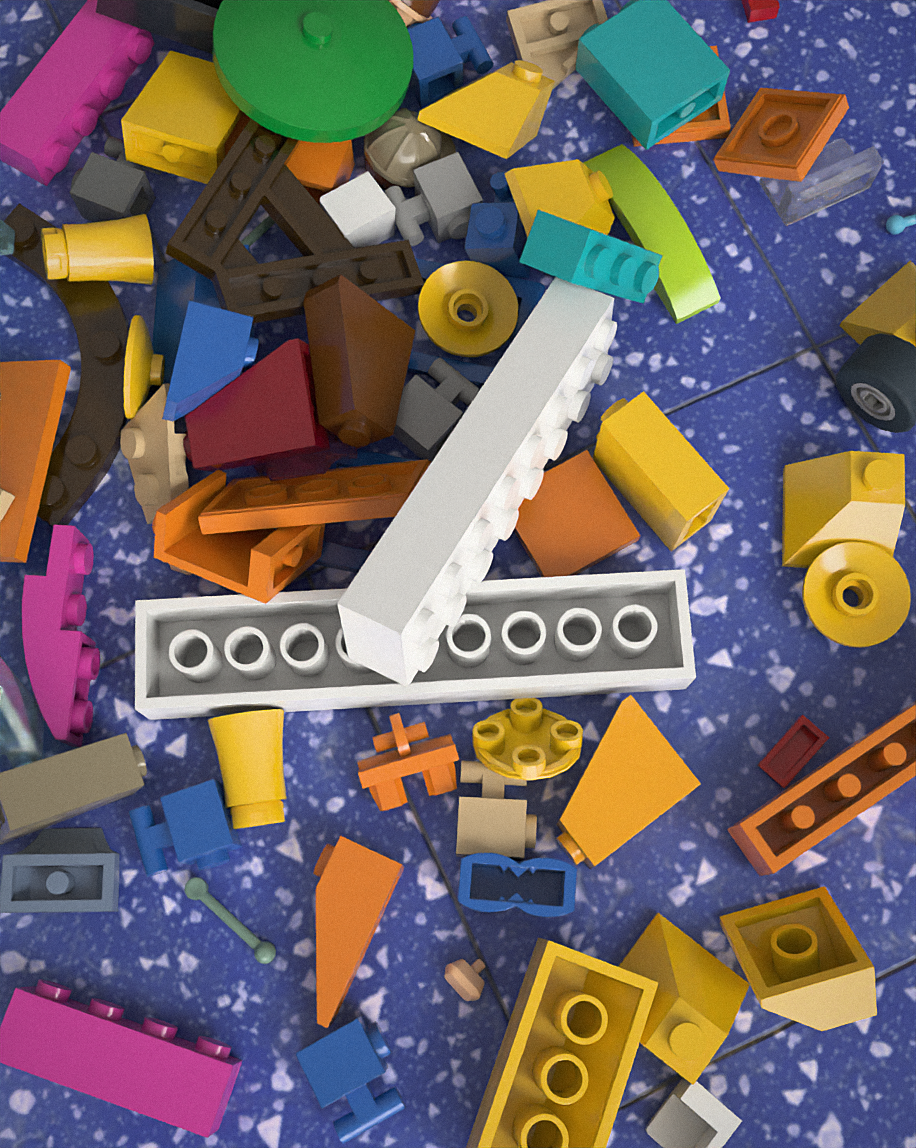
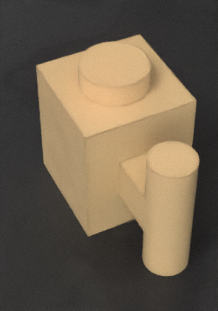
M462 760L460 783L482 784V798L459 796L456 856L466 857L476 853H496L513 860L522 861L525 848H535L537 815L526 814L527 800L504 799L505 785L527 786V780L507 778L489 770L481 761Z

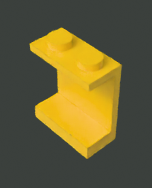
M172 50L168 52L121 119L126 161L208 184L225 158V142L244 113L225 92L213 62Z

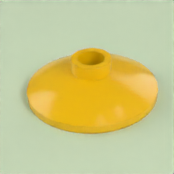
M456 261L440 267L425 281L419 295L418 316L424 332L436 346L456 356L479 357L499 349L510 338L518 319V301L511 284L494 268L475 261ZM467 310L474 315L475 319L471 322L463 321L458 317L457 313Z
M134 315L131 320L126 346L123 391L124 411L127 419H133L143 407L151 385L162 386L164 380L165 356L154 354L147 325L140 315Z
M844 542L826 549L809 566L802 586L804 608L812 624L828 639L848 647H869L887 640L903 625L910 608V586L902 567L889 553L869 543ZM845 589L852 590L857 594L858 604L856 607L849 606L844 602L843 591Z

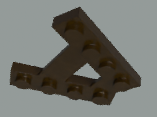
M252 119L249 120L168 242L165 253L213 282L221 309L253 317L252 324L304 315L305 293L339 274L343 275L376 301L419 294L424 285L409 240L354 248L286 166L301 141L275 133ZM260 205L303 257L259 264L240 242L239 238Z

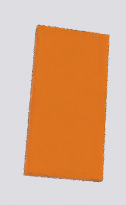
M61 360L0 362V488L16 496L0 522V562L26 563L71 371V367Z
M426 459L233 479L198 516L201 532L203 535L395 517L432 462Z

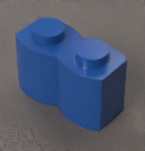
M496 853L472 854L461 859L458 902L471 910L483 913H497L515 907L527 915L540 918L566 915L575 909L577 868L567 862L554 858H534L518 864L513 859Z

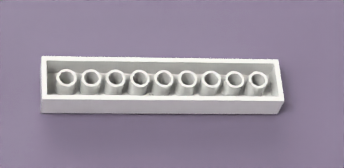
M685 569L487 580L480 583L473 581L465 594L467 600L459 620L453 627L445 626L437 639L439 647L432 664L425 672L418 670L408 687L349 659L337 605L347 588L279 592L266 604L243 594L135 600V710L150 720L224 716L272 709L296 712L686 689L696 678Z

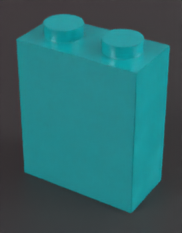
M630 0L622 7L618 14L602 24L596 23L590 26L578 41L576 71L645 150L722 100L730 69L667 0Z

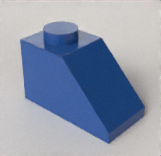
M189 300L162 419L173 422L193 411L238 378L242 368L250 369L254 365L259 339L249 337L253 317Z

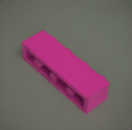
M87 0L0 112V160L45 186L49 184L56 173L61 172L67 166L72 152L84 136H88L93 132L100 115L112 100L117 99L121 95L126 81L138 65L146 62L155 44L151 32L96 13L97 0Z
M39 979L37 986L15 988L0 1026V1063L207 1138L219 1130L243 1061L229 1056L232 1048L230 1045L205 1036H199L196 1044L175 1036L178 1027L159 1019L145 1017L143 1024H139L122 1018L125 1008L102 999L92 998L89 1005L69 999L72 989L52 981Z

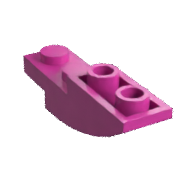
M53 525L46 576L24 575L22 637L25 661L32 690L42 716L54 738L69 746L81 747L83 733L87 734L90 731L93 721V705L91 701H88L90 681L97 678L100 669V651L98 648H95L96 642L82 631H76L77 626L83 625L86 617L87 604L86 598L82 594L84 575L91 573L94 552L89 540L75 526Z

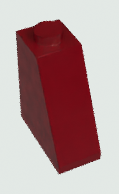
M298 338L286 341L185 416L187 431L184 432L186 436L183 439V446L187 458L190 462H193V469L208 472L223 471L331 450L327 428L320 425L318 420L309 344Z

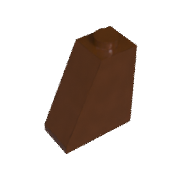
M339 274L308 290L304 297V308L319 424L336 434L343 443L358 449L394 434L416 330L343 275Z

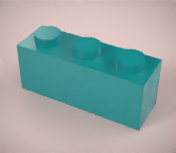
M538 210L519 262L567 282L644 304L647 294L653 290L658 281V266L663 255Z

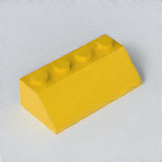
M538 937L466 1148H606L659 982Z

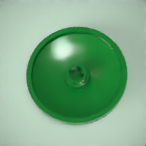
M223 0L214 21L212 53L220 83L241 111L258 124L275 133L300 141L314 143L352 140L382 126L394 115L405 98L413 70V46L403 19L388 0Z

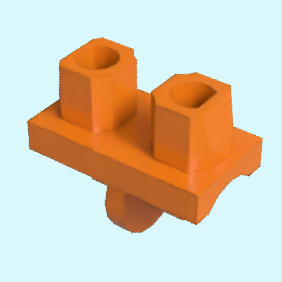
M400 713L389 716L393 731L372 737L376 752L398 747V749L357 761L362 789L369 787L370 793L380 811L396 808L408 802L401 777L422 771L429 796L440 795L457 789L454 762L458 761L459 757L451 734L409 745L408 743L428 738V731L425 722L404 728Z

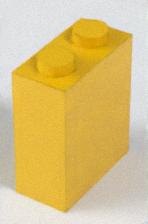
M643 391L630 402L625 398L618 400L603 413L600 431L596 436L597 443L593 460L672 552L712 520L729 487Z

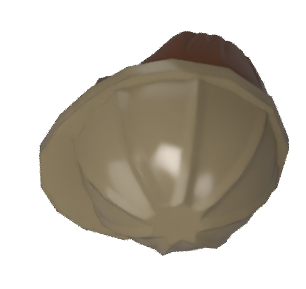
M400 108L382 126L364 135L365 170L371 174L383 190L393 186L414 187V169L456 153V148L450 135L417 121L419 113L406 108Z

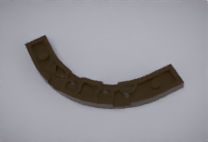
M19 203L0 225V253L32 273L59 297L72 319L81 355L80 389L76 406L66 431L51 453L37 513L38 518L53 528V525H68L101 483L121 448L120 433L127 421L124 411L123 390L125 355L130 327L123 307L109 281L69 282L67 277L63 279H47L43 260L41 229L57 227Z

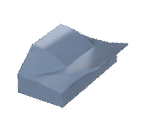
M102 828L43 829L37 838L24 850L14 854L3 855L0 913L118 912L120 854L110 849Z

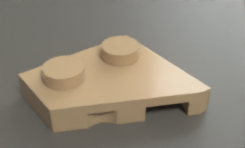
M546 0L508 10L506 16L507 26L518 60L527 61L539 66L543 70V76L555 81L553 89L576 70L578 41L582 34L593 24H602L608 20L602 0Z
M163 384L120 433L121 450L125 458L128 459L135 482V497L138 503L142 505L147 524L153 523L156 510L189 489L188 474L185 466L186 453L183 446V439L186 434H175L174 421L162 419L170 384Z

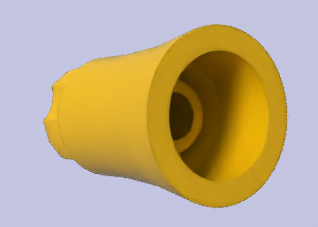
M146 214L94 223L62 224V229H41L44 267L47 279L49 280L67 277L69 282L93 280L123 281L152 285L153 246Z
M284 710L250 711L208 719L223 781L226 808L231 807L230 816L232 815L233 829L285 822L284 803L282 801L287 799L283 767Z

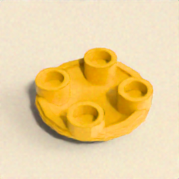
M536 698L514 699L510 704V709L500 711L489 716L486 720L476 723L472 730V744L476 758L493 772L507 778L522 780L551 778L568 770L579 759L583 742V729L579 723L567 720L562 715L550 710L543 709L541 701Z

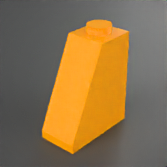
M632 695L624 699L617 708L556 824L562 831V834L556 840L575 865L584 861L589 869L595 867L701 784Z

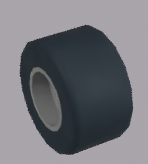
M879 333L867 337L836 374L837 389L844 402L867 423L881 430L893 433L910 431L916 424V347L910 342L894 335Z

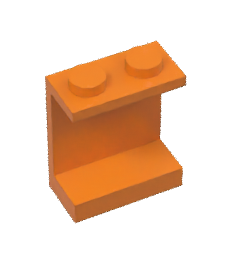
M216 470L156 510L152 523V530L155 534L154 558L265 604L321 557L325 523L202 535L198 516L226 486L227 473Z

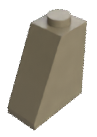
M127 733L1 772L0 845L133 795L144 786L142 777L147 774L145 759L140 748L137 745L131 746Z

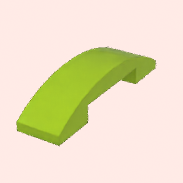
M623 144L583 162L593 172L600 170L608 180L613 192V197L608 200L609 204L636 246L663 255L658 266L659 277L654 289L675 323L678 324L719 303L720 295L700 248L677 207L647 166Z

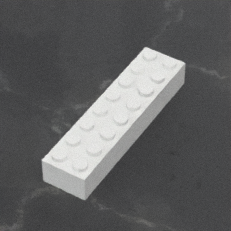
M558 277L554 278L337 603L349 659L406 687L409 686L418 670L425 672L430 667L438 651L439 641L437 639L446 625L453 627L459 620L466 604L467 597L465 594L473 581L480 583L486 576L492 563L493 548L499 539L506 541L510 537L519 516L518 508L524 498L531 500L535 496L543 479L544 471L542 469L550 458L555 461L559 457L567 440L568 432L566 430L572 421H581L589 406L590 392L595 383L600 386L603 385L610 373L613 357L608 355V349L613 342L617 330V322L612 321L613 297L567 282Z

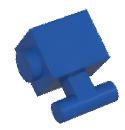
M467 16L459 17L453 22L452 28L457 37L452 39L449 37L439 17L424 23H415L407 28L414 54L409 87L421 109L464 86L463 64L471 61L477 74L487 73L494 65Z
M500 171L493 174L490 179V185L495 193L494 203H472L464 249L471 261L486 264L504 276L529 278L531 267L519 262L528 237L504 175L506 172Z
M215 779L160 797L166 822L156 825L150 805L129 811L146 877L168 870L163 849L173 845L178 862L187 865L196 863L198 871L229 862L230 856L228 852L242 847L238 831L233 829L232 815L230 816L231 807L226 808L223 784Z
M363 1015L295 1053L322 1109L346 1096L352 1111L333 1121L335 1131L343 1144L406 1108L396 1086L375 1097L368 1083L386 1072L388 1065L384 1057L391 1054L392 1051L378 1023L375 1021L367 1025Z

